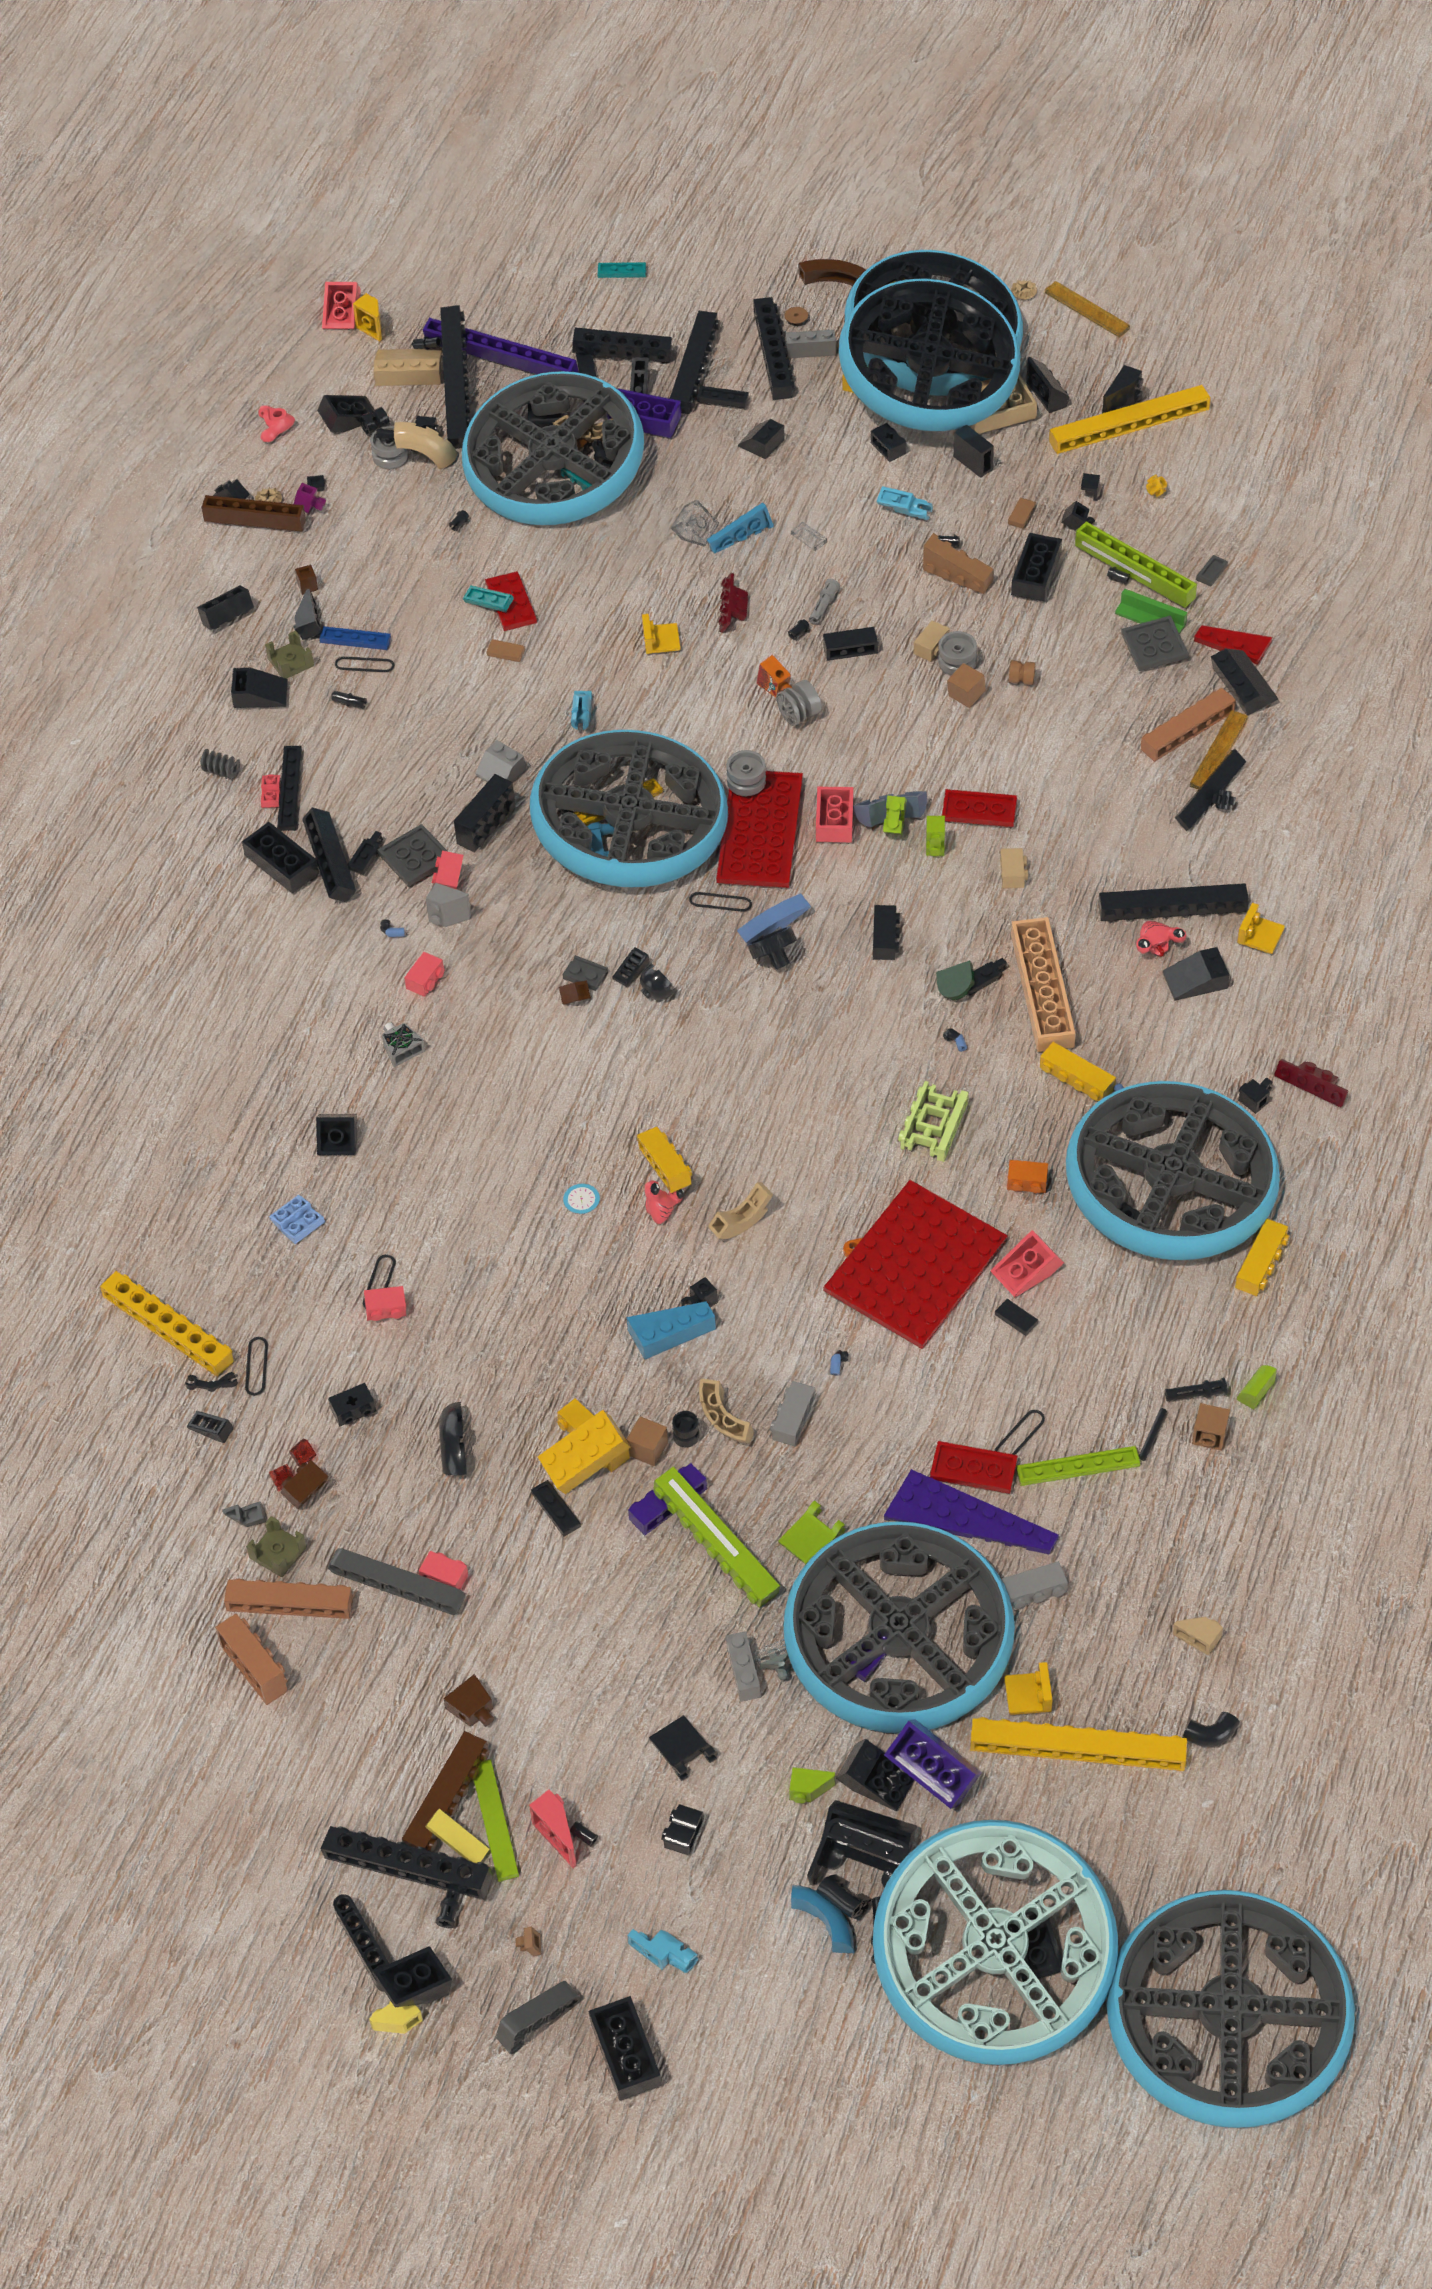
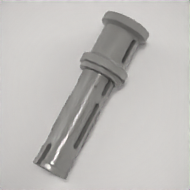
M834 579L826 580L824 589L820 591V599L809 617L810 623L814 625L819 624L829 602L834 600L835 592L840 589L838 581Z

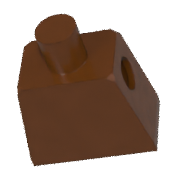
M475 1674L443 1698L445 1709L468 1726H473L480 1721L487 1727L494 1720V1717L489 1713L493 1709L492 1700Z

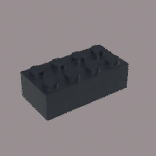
M1034 533L1028 534L1012 579L1011 595L1045 602L1062 553V539Z
M494 774L455 818L454 827L458 845L474 853L479 847L483 846L488 836L494 833L495 828L503 823L505 817L515 808L513 782Z
M267 822L242 841L244 855L292 894L319 874L317 859L270 822Z
M631 1996L589 2010L590 2023L619 2101L662 2086L660 2072Z

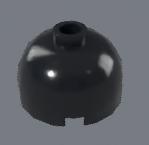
M651 963L641 974L640 984L643 988L641 992L647 999L652 997L659 1001L665 1000L676 989H670L672 986L671 982L659 969L657 971L653 970L654 965Z

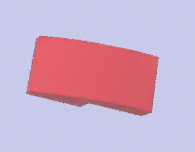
M269 774L262 776L261 808L279 807L280 775Z

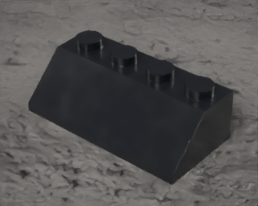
M1225 648L1211 656L1214 671L1247 716L1278 700L1276 694L1244 650Z
M834 1800L828 1809L823 1834L829 1821L840 1818L903 1841L908 1845L909 1850L912 1848L917 1825Z

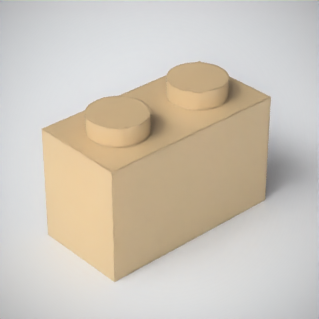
M932 620L914 641V654L932 662L935 657H938L940 639L950 632V628Z
M1022 848L1000 850L1002 889L1024 888V882L1028 880V869H1024V866H1027V857L1023 855Z

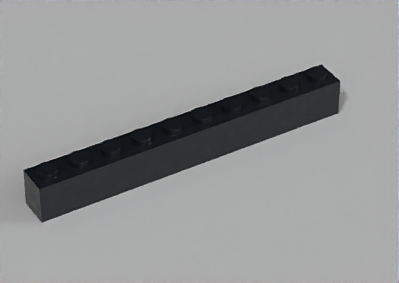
M460 305L440 307L447 440L455 449L462 448L465 433L471 421L470 416L468 417V413H471L470 404L467 403V400H470L469 390H466V387H469V380L466 377L468 366L467 363L465 364L467 352L464 350V347H467L466 338L463 337V334H466L465 324H463L465 314L464 311L461 312Z

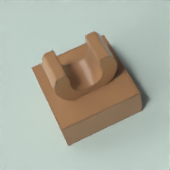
M532 1926L523 1928L524 1936L515 1938L516 1947H520V1951H528L533 1957L542 1955L540 1933Z

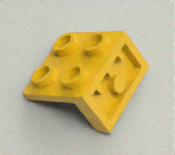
M642 614L646 654L680 650L677 623L653 625V620H649V614Z
M1252 903L1239 928L1237 943L1273 954L1285 926L1261 918V913L1258 912L1259 905Z
M1047 1662L1039 1663L1038 1671H1035V1673L1005 1675L1004 1680L1010 1715L1052 1711V1693Z

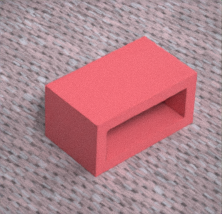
M442 851L441 857L437 856L435 867H438V873L434 872L432 883L457 889L464 855Z
M423 952L404 977L406 989L425 997L429 991L433 990L436 981L444 974L443 960Z
M403 1286L364 1290L367 1321H379L386 1318L397 1319L406 1316Z
M429 1551L419 1569V1575L461 1589L468 1577L467 1565L460 1560H452L443 1553Z

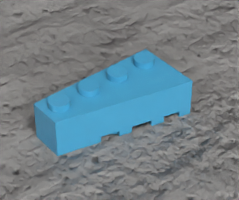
M707 1302L626 1317L627 1330L644 1360L716 1329L715 1315Z

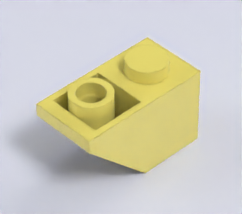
M390 2001L383 2009H377L371 2015L369 2021L374 2031L405 2034L422 2022L423 2019L421 2011L416 2005L394 2007Z

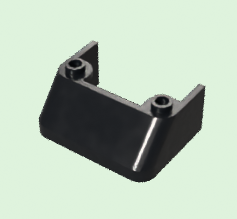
M835 1818L827 1824L808 1871V1881L810 1885L814 1886L821 1867L835 1869L841 1865L843 1858L847 1857L884 1871L881 1882L885 1888L893 1872L910 1853V1850L903 1841L849 1821Z

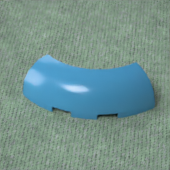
M792 1885L791 1909L805 1911L814 1917H818L825 1924L832 1941V1952L854 1954L852 1930L843 1912L816 1892L817 1890L801 1885Z

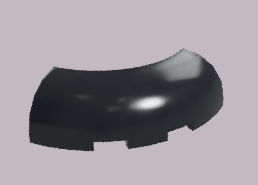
M455 1402L445 1407L439 1418L442 1471L446 1475H467L464 1442H460V1439L463 1438L461 1402Z

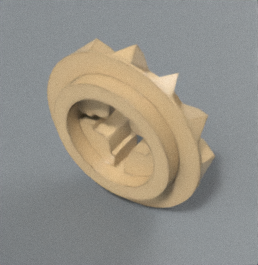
M1017 280V283H1013L1011 292L1016 298L1025 300L1036 295L1037 287L1031 280Z
M262 488V491H257L255 500L281 503L282 495L276 488Z

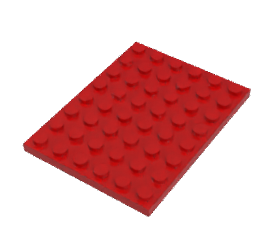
M909 1180L824 1285L823 1291L923 1349L1007 1241L1008 1235L916 1182Z

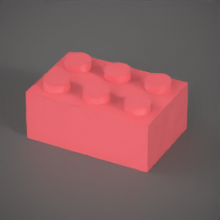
M817 786L816 842H852L854 787Z

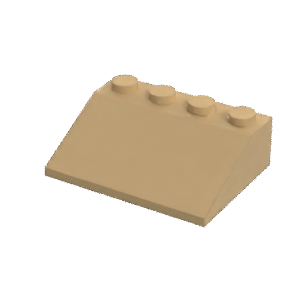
M431 348L428 350H377L373 370L375 386L441 385L442 348Z
M1020 374L1011 395L1005 403L991 416L971 425L970 427L980 434L1036 418L1037 402ZM991 379L981 381L982 390L990 383Z

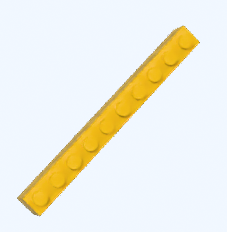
M1203 385L1195 386L1049 429V442L1056 454H1060L1207 411L1210 408L1211 397Z
M985 1717L973 1718L970 1751L1177 1771L1185 1770L1187 1738L1177 1735L1168 1737L1160 1736L1156 1733L1147 1735L1134 1731L1127 1733L1117 1732L1113 1729L1104 1731L1096 1730L1092 1727L1083 1729L1070 1725L1062 1727L1053 1726L1049 1723L1041 1725L1032 1724L1028 1721L989 1720Z

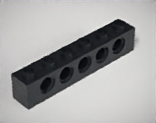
M577 327L574 329L572 353L632 359V357L649 358V361L669 363L672 350V337Z

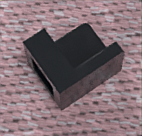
M1083 473L1081 490L1094 491L1093 500L1097 501L1100 475Z

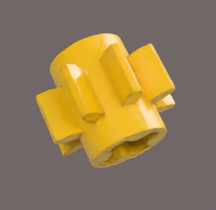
M1156 474L1147 480L1146 489L1150 495L1155 494L1158 497L1166 492L1167 482L1162 476L1158 477Z

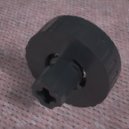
M789 926L749 943L747 947L753 959L768 955L776 970L790 964L784 947L794 943L797 939L792 927Z

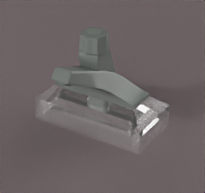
M785 1639L751 1652L755 1668L775 1669L780 1680H785L788 1677V1673L783 1667L785 1665L784 1662L789 1658Z

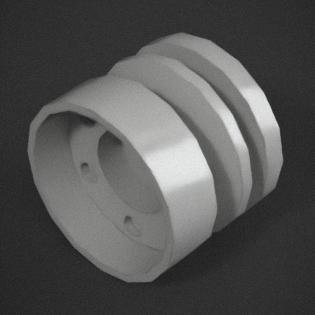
M801 680L794 684L792 688H786L776 695L777 705L782 716L792 726L805 721L806 717L811 718L819 714L822 710L818 693L807 680Z

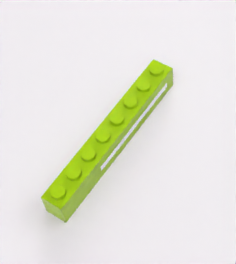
M1085 522L1076 530L1075 546L1112 567H1117L1120 571L1130 574L1131 578L1184 608L1196 598L1197 583L1088 522Z
M674 1467L654 1480L653 1491L655 1495L666 1502L668 1510L680 1518L684 1528L690 1529L694 1539L706 1547L708 1555L720 1563L724 1573L730 1574L734 1584L746 1592V1596L752 1604H756L761 1608L779 1594L780 1585Z

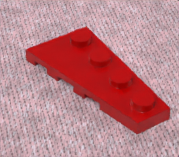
M1201 625L1194 636V642L1219 651L1225 648L1244 650L1252 663L1258 665L1272 643L1273 637Z

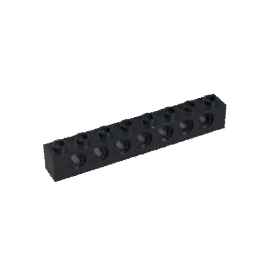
M772 297L753 299V312L772 399L792 398V391H795L794 381H791L792 371L788 370L790 362L789 358L786 359L787 348L783 347L785 346L784 336H781L783 334L782 326L778 325L780 324L779 314H776L778 313L777 303L773 302Z
M341 1826L338 1828L329 1827L320 1848L324 1858L483 1900L493 1879L491 1869L485 1863L469 1862L463 1857L454 1858L443 1852H430L426 1848L411 1847L404 1842H391L384 1837H372L361 1831L357 1833L352 1832ZM431 1864L429 1867L423 1868L425 1865ZM451 1869L448 1873H444V1871ZM471 1874L470 1877L464 1878L466 1875Z

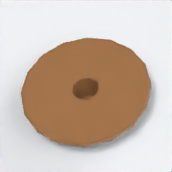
M792 307L786 310L784 316L788 322L800 324L807 320L808 312L802 307Z

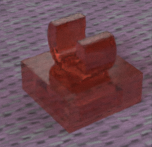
M304 1438L289 1451L298 1466L302 1463L307 1464L317 1455L308 1440Z
M288 1464L269 1472L277 1491L282 1490V1483L289 1476L294 1477Z

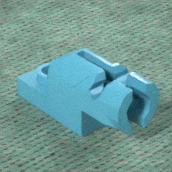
M882 486L876 501L879 505L894 508L897 513L924 520H929L930 518L927 515V511L932 512L933 510L932 503L915 498L913 493Z
M574 691L571 726L578 730V723H583V730L589 726L592 691Z
M634 1929L627 1935L628 1944L661 1970L669 1963L687 1973L698 1961V1954L690 1948L684 1950V1943L666 1931L660 1930L651 1941L643 1932L638 1933Z

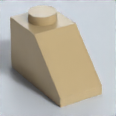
M1207 1617L1176 1621L1173 1627L1174 1636L1206 1655H1209L1221 1639L1223 1627L1217 1621L1210 1620Z

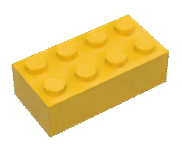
M601 1410L537 1457L556 1488L562 1493L567 1494L631 1448L611 1415Z

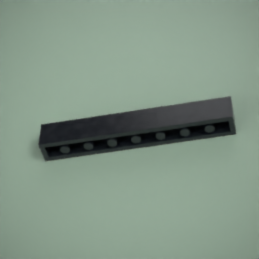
M698 310L672 389L670 399L681 401L682 414H689L691 408H694L695 397H697L699 391L698 385L702 383V374H705L706 363L709 362V352H712L713 341L716 340L717 335L716 330H719L720 320H718L717 313Z
M1246 883L1102 892L1099 893L1098 907L1101 921L1185 917L1247 912L1249 898Z

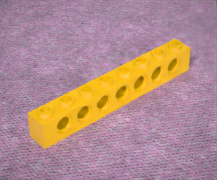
M115 1271L100 1285L105 1299L216 1377H219L234 1362L232 1350L229 1346L219 1343L212 1334L208 1335L203 1332L199 1325H193L186 1316L176 1313L169 1304L160 1302L156 1295H150L143 1286L133 1283L126 1274L122 1275Z

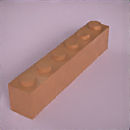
M1223 688L1213 691L1206 698L1199 700L1190 708H1186L1177 716H1173L1169 721L1159 725L1150 733H1146L1141 738L1140 750L1154 762L1235 712L1236 699Z
M237 1578L234 1580L228 1579L224 1604L226 1611L350 1619L353 1595L351 1587L345 1585L327 1586L322 1583L311 1585L303 1582L295 1584L283 1581H246Z

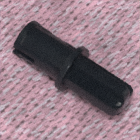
M426 336L422 339H414L411 345L414 349L424 348L428 350L433 347H441L442 339L440 337L429 338Z
M338 691L332 693V701L346 704L348 707L350 705L361 709L366 707L364 704H367V698L354 696L352 693L346 694Z

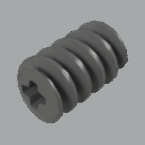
M205 749L200 764L201 769L205 772L208 771L211 774L215 773L222 777L234 779L239 772L240 759H237L235 762L233 756L229 758L225 754L222 757L220 752L216 755L215 751L209 752V749Z

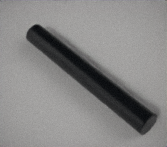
M1160 1408L1139 1454V1459L1142 1461L1146 1460L1167 1414V1410L1164 1408Z

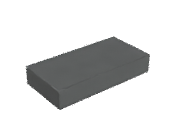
M1213 555L1197 574L1196 580L1211 587L1228 566V561Z

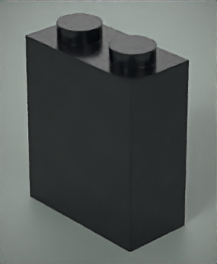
M968 425L957 429L954 432L953 457L980 478L993 470L994 445Z

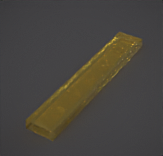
M1057 281L1045 289V294L1119 338L1130 330L1129 324Z
M1231 710L1192 778L1190 787L1199 789L1224 760L1246 724L1248 715Z

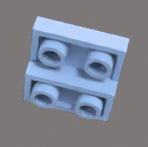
M297 1195L269 1216L275 1226L294 1244L325 1223L324 1217L312 1209L310 1202L300 1195Z

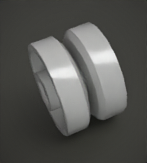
M386 426L383 429L394 430V427ZM376 431L372 433L370 438L372 457L377 466L392 469L402 466L409 457L408 449L397 448L394 440H379V438H376Z
M953 631L945 634L940 639L938 645V664L943 672L952 675L963 663L973 669L975 668L977 643L972 635L962 631Z
M741 750L733 753L728 758L726 763L727 785L732 792L741 796H752L759 793L765 787V759L759 753L751 750Z

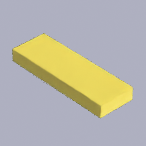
M440 1809L436 1811L425 1826L469 1862H481L490 1850Z

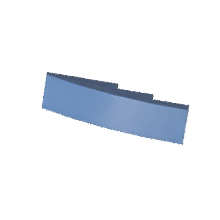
M800 893L764 911L739 928L737 932L748 945L760 936H766L779 927L785 928L810 909L811 906Z

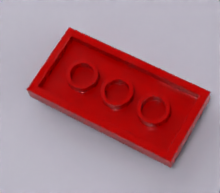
M518 571L485 579L487 589L510 594L514 598L506 612L496 610L503 631L537 623L535 613Z
M945 789L942 816H945V821L1014 827L1017 795Z
M938 1441L930 1478L937 1481L1010 1494L1018 1455Z

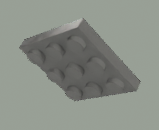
M1171 615L1121 629V635L1138 671L1189 657V653Z
M423 824L377 849L378 855L408 887L437 871L438 867H435L437 856L441 857L442 851H447Z

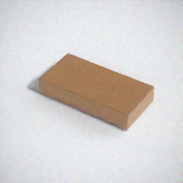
M1020 497L1008 519V524L1024 529L1036 507V502Z
M492 639L486 653L487 656L520 662L525 646Z

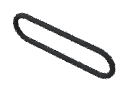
M339 657L335 661V667L340 670L389 672L395 666L392 660L382 658ZM341 659L388 661L392 664V667L387 670L339 667L337 662Z
M695 892L689 897V902L697 907L745 912L752 906L750 899L740 896ZM694 895H707L742 899L749 902V907L738 909L696 904L692 902V897Z
M385 1254L377 1259L367 1290H370L379 1261L385 1257L391 1258L393 1261L384 1288L388 1287L396 1262L393 1256Z
M254 1337L248 1344L245 1391L253 1396L261 1394L265 1388L268 1342L263 1337ZM259 1339L265 1343L262 1388L260 1391L253 1393L248 1390L251 1344Z
M1030 1410L1029 1412H1027L1024 1415V1417L1015 1425V1427L1006 1435V1437L997 1445L995 1451H998L1002 1444L1011 1436V1434L1031 1413L1040 1414L1042 1417L1041 1422L1020 1444V1446L1012 1453L1016 1455V1453L1025 1445V1443L1033 1436V1434L1042 1426V1424L1045 1421L1044 1414L1039 1410Z

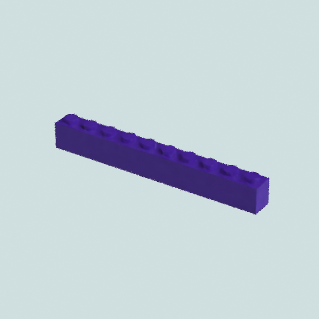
M429 317L423 328L424 337H440L442 339L441 321ZM466 328V334H463L467 343V347H464V350L469 355L534 374L563 371L579 373L575 359Z

